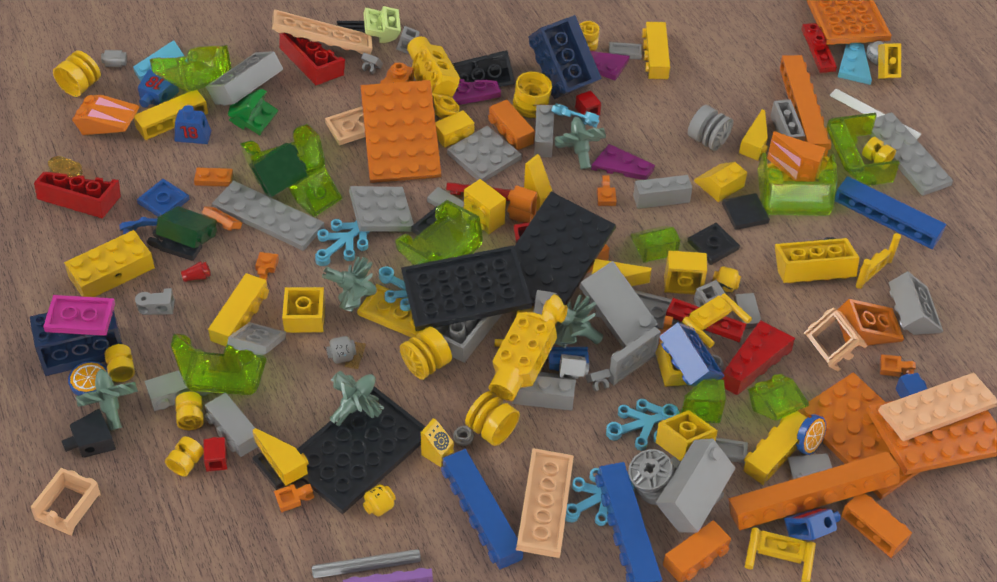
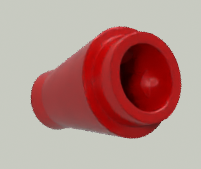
M200 261L181 271L183 281L186 282L207 279V277L211 276L207 261L203 263Z

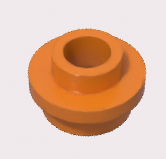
M398 62L391 66L390 71L395 78H403L408 72V67L404 63Z

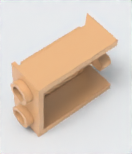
M834 307L824 312L823 316L817 322L812 323L808 330L804 332L826 360L829 367L836 371L841 369L837 364L843 358L850 360L854 357L851 351L858 345L863 348L868 346L842 312ZM837 319L851 339L830 355L817 336Z
M60 468L31 505L35 520L72 536L75 526L96 498L101 495L98 483L92 478L80 476L73 470L68 471ZM64 488L83 495L66 519L59 517L55 511L47 512Z

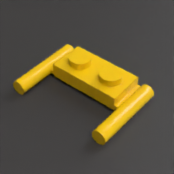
M895 233L893 235L888 250L883 249L880 253H875L871 260L864 259L856 282L858 289H862L864 284L886 266L887 263H892L901 239L900 234Z
M723 293L721 296L715 297L691 312L690 316L685 317L682 323L694 328L702 342L711 348L715 342L703 332L704 329L732 311L746 324L751 322L752 317L728 295Z
M752 528L744 567L749 570L753 569L756 550H758L759 554L799 564L803 561L801 582H810L816 543L812 541L805 542L771 532L760 531L758 528Z

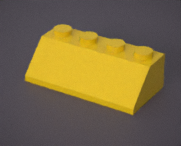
M847 238L775 244L778 273L783 283L857 277L860 257Z

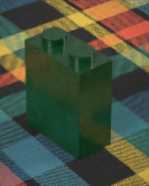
M284 143L249 164L266 196L273 197L308 176L306 172L307 166L302 160L300 161L297 155L299 152L295 145Z
M177 206L158 217L156 234L189 247L197 248L216 235L217 220Z

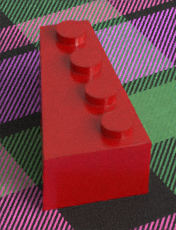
M285 32L280 33L279 48L315 86L344 76V58L336 57L330 49L325 50L319 42H313L304 37H294Z
M43 172L34 182L38 200L102 219L121 197L119 180L112 179L109 182L98 177L95 180L85 179V176L80 175L68 177L67 174Z
M760 320L723 371L724 377L721 379L720 387L736 395L740 394L755 382L757 377L765 374L772 365H776L782 357L791 353L795 337Z

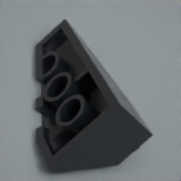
M508 50L452 63L460 79H464V82L492 80L497 81L499 87L515 84Z

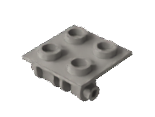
M828 453L787 457L793 479L832 468Z

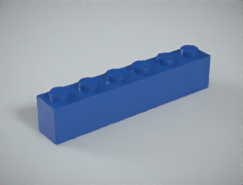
M849 176L838 187L835 195V202L932 250L942 237L946 227L945 223Z
M463 449L444 457L441 472L445 479H449L453 494L458 495L463 512L467 511L472 528L477 529L482 546L486 545L489 550L488 555L493 564L496 563L500 570L523 560V551L516 550L518 538L467 450Z
M620 462L600 466L597 475H595L597 487H600L602 491V504L608 510V524L613 526V539L621 552L619 554L621 565L625 566L627 571L626 582H662L625 463Z

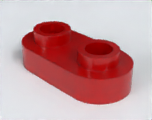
M814 23L807 24L803 35L809 46L817 51L825 49L827 41L821 28Z

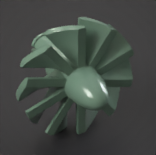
M576 116L571 122V133L557 136L554 141L555 146L558 148L574 146V152L578 154L580 170L591 168L588 154L590 152L589 142H598L600 139L606 138L604 128L586 130L582 119Z
M356 257L353 270L352 265H349L348 272H339L329 267H325L323 271L326 274H322V278L336 282L339 287L343 288V292L338 295L341 302L339 307L346 311L352 312L353 308L359 307L362 296L375 295L377 292L376 286L369 281L373 273L366 276L373 264L371 261L367 264L368 258L362 257L360 261V257Z
M579 295L573 310L571 302L567 304L568 311L565 320L562 323L557 322L555 327L557 334L555 343L566 348L567 344H575L577 342V335L587 337L596 345L602 341L603 334L591 327V323L588 321L595 317V313L587 316L596 305V302L589 304L590 297L586 296L581 303L582 295Z
M100 369L95 378L96 391L76 396L77 406L99 402L101 412L105 413L109 431L122 428L118 414L120 407L118 397L138 392L135 382L114 386L109 374L105 370Z
M339 371L332 377L333 387L343 394L340 402L341 405L330 416V420L333 423L337 422L336 425L340 426L346 417L357 409L360 412L363 409L371 418H374V415L378 417L384 407L377 402L379 400L378 397L370 394L375 385V376L368 374L356 382L353 376L345 375L342 371Z

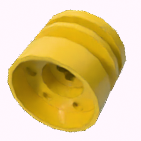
M79 50L74 51L65 61L53 69V76L62 90L73 97L80 96L88 89V86L93 85L101 76L96 62L88 54Z
M539 72L522 73L516 81L513 107L522 116L536 118V106L549 105L552 90L550 79Z
M433 327L425 328L416 337H411L400 345V353L404 363L415 377L422 380L427 378L429 374H433L436 369H441L452 361V353L447 341Z
M487 391L470 407L466 415L465 425L473 429L475 433L481 434V437L491 445L498 446L515 429L520 412L508 403H503V399L499 396L497 397L492 391Z

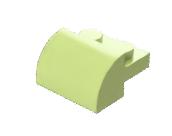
M383 6L382 10L379 11L365 7L363 12L365 34L379 37V43L391 42L400 35L399 9Z

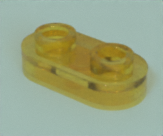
M62 156L52 157L48 161V167L52 173L67 174L68 177L82 176L83 174L81 164Z

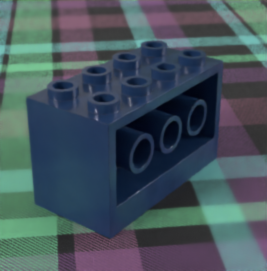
M576 15L541 27L528 36L529 45L534 50L535 59L542 69V74L547 76L552 83L551 96H553L554 100L588 87L602 79Z
M114 310L106 336L45 332L43 326L47 313L29 317L35 349L45 376L70 371L83 362H106L105 351L112 345L123 344Z

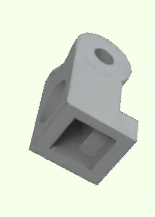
M166 288L163 293L150 294L148 292H141L135 297V302L139 313L143 315L173 314L175 298L172 288Z

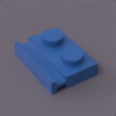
M552 347L548 356L549 370L559 371L561 354L585 357L586 363H589L588 347Z

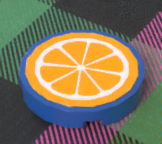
M95 361L83 362L77 365L68 376V383L72 392L79 396L96 391V374L100 369L108 373L106 366Z
M812 414L811 418L807 417L803 421L797 434V439L799 440L797 449L799 452L807 455L813 454L819 448L826 432L824 417Z

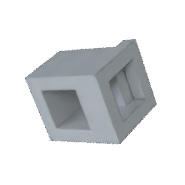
M404 26L396 49L409 54L407 46L412 39L419 37L420 32Z
M715 280L696 289L694 302L697 306H703L725 292L718 281Z
M561 354L559 378H564V374L568 378L573 379L588 375L589 363H586L585 357Z

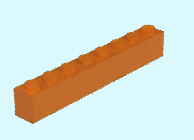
M782 55L780 64L781 76L788 99H791L805 133L804 141L826 148L824 157H827L828 150L831 149V139H828V130L824 126V117L820 114L821 108L817 104V95L813 92L814 87L813 83L810 82L807 64L804 62L802 55Z
M884 452L728 498L730 515L740 531L900 483L899 466L889 452Z

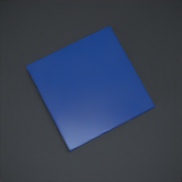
M162 179L137 199V203L159 217L177 206L181 207L190 200V197L187 193Z

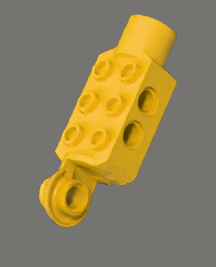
M422 36L412 39L407 46V51L413 60L414 77L416 81H431L435 114L440 118H446L458 113L460 107L453 99V95L459 85L460 77L443 47L431 45L428 39Z
M552 295L545 302L542 315L534 312H520L517 314L492 361L495 375L489 385V390L495 393L497 397L499 396L506 401H513L521 387L533 386L557 339L555 324L557 322L562 323L567 315L568 307L563 304L558 295Z

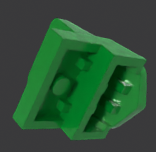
M259 89L229 107L228 116L231 117L229 121L244 130L247 127L260 136L279 110L264 101L267 91Z

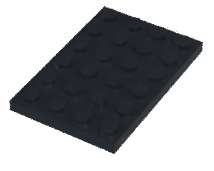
M551 191L514 246L532 306L535 303L537 290L557 293L556 295L561 298L563 304L567 305L616 229V224Z
M514 245L401 267L416 331L424 330L427 327L436 328L532 308V302Z
M375 386L370 394L378 397L379 400L377 402L384 407L378 417L374 415V418H371L363 409L362 412L357 409L355 412L350 413L340 426L336 425L337 422L329 421L297 448L300 454L303 453L309 463L307 465L308 474L300 479L306 484H310L316 493L342 515L359 501L367 491L377 485L421 446V432L426 427Z

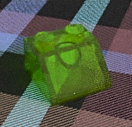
M325 167L314 170L308 176L288 187L296 202L313 217L343 199Z
M661 226L634 232L630 235L643 263L667 258L668 251H679L681 240L672 226Z
M776 374L772 376V379L758 382L754 387L748 389L753 411L775 421L809 406L807 399L794 380L783 374Z
M703 379L684 396L681 413L690 410L707 423H720L726 402L724 380Z

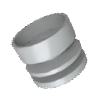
M704 105L692 118L687 134L697 142L703 141L704 146L716 151L725 143L733 128V119L726 117L723 113L718 114V110L709 105Z
M648 449L641 451L632 459L628 473L641 498L650 504L657 505L658 498L676 469L666 453L658 449Z

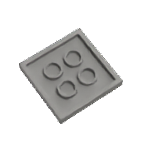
M488 125L447 149V154L476 180L481 179L484 182L522 159V154Z
M350 186L349 194L359 231H411V226L414 223L403 187Z

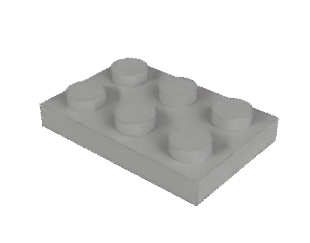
M249 322L228 337L227 345L234 346L233 348L236 350L246 349L253 351L252 353L255 355H264L285 340L286 332Z
M654 327L650 331H645L637 340L630 341L624 349L616 351L612 355L609 369L611 376L608 378V381L613 386L656 356L655 352L658 348L661 333L659 329Z

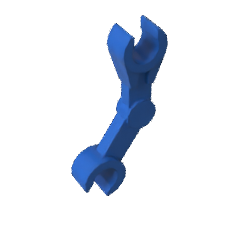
M141 217L137 221L122 222L119 225L120 231L123 230L124 235L132 230L135 231L141 226H157V219Z

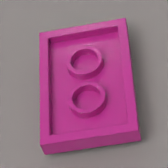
M53 295L43 326L44 331L106 336L115 306L114 298Z

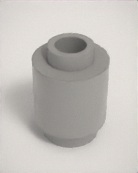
M105 50L101 54V62L105 64V67L126 66L127 53L122 52V50Z

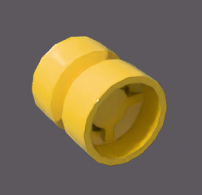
M592 21L580 23L579 25L590 51L597 50L600 30L598 24Z
M872 137L862 151L863 157L870 161L874 160V164L882 169L891 163L896 154V149L888 144L884 145V142L877 137Z
M116 344L109 347L105 351V360L108 364L107 371L112 381L125 382L130 380L135 375L130 347L124 344Z
M190 391L176 396L177 426L182 430L188 431L200 428L204 423L202 396L199 393Z
M183 436L176 444L175 450H172L166 457L165 464L177 475L185 477L193 469L194 463H197L202 457L204 449L196 440Z

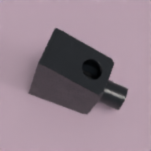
M100 408L71 423L70 429L73 436L61 440L65 452L78 448L81 456L84 458L116 450L112 435Z

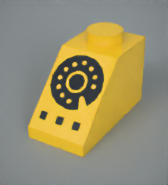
M433 418L421 432V455L436 465L443 467V458L455 453L454 442L439 422Z

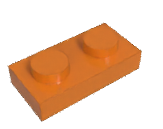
M197 167L194 184L197 186L228 187L232 183L233 169Z
M204 206L202 213L216 219V223H221L222 228L229 231L241 229L243 222L216 207Z

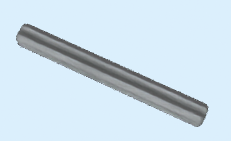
M414 549L317 564L312 566L313 578L416 563L421 561L420 551Z

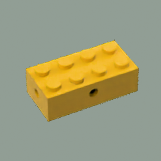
M134 230L64 262L69 279L82 297H96L155 268L151 252Z

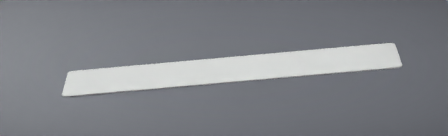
M835 89L830 94L836 100L872 119L885 115L838 89ZM904 125L916 139L920 137L921 133Z

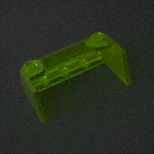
M868 113L831 118L827 124V131L844 169L855 180L867 186L893 183L900 164L899 160L864 164L856 148L858 136L872 134L877 114Z
M762 153L758 165L760 201L767 214L826 216L832 212L835 204L838 179L835 154H831L825 170L820 173L819 182L783 181L781 171L768 168L767 155Z

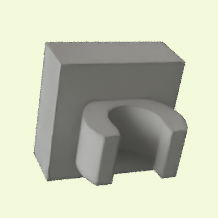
M363 53L361 57L365 62L362 65V69L365 72L371 66L369 72L374 74L376 68L381 69L383 62L378 57Z
M605 369L586 375L587 383L593 382L592 387L594 391L599 390V382L603 383L605 389L609 388V382L605 378L611 376L610 370Z

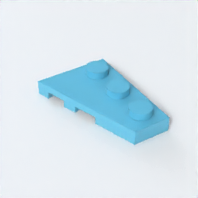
M173 40L133 66L139 80L142 81L149 69L164 74L188 65V61Z
M846 44L837 77L871 85L872 78L864 44Z

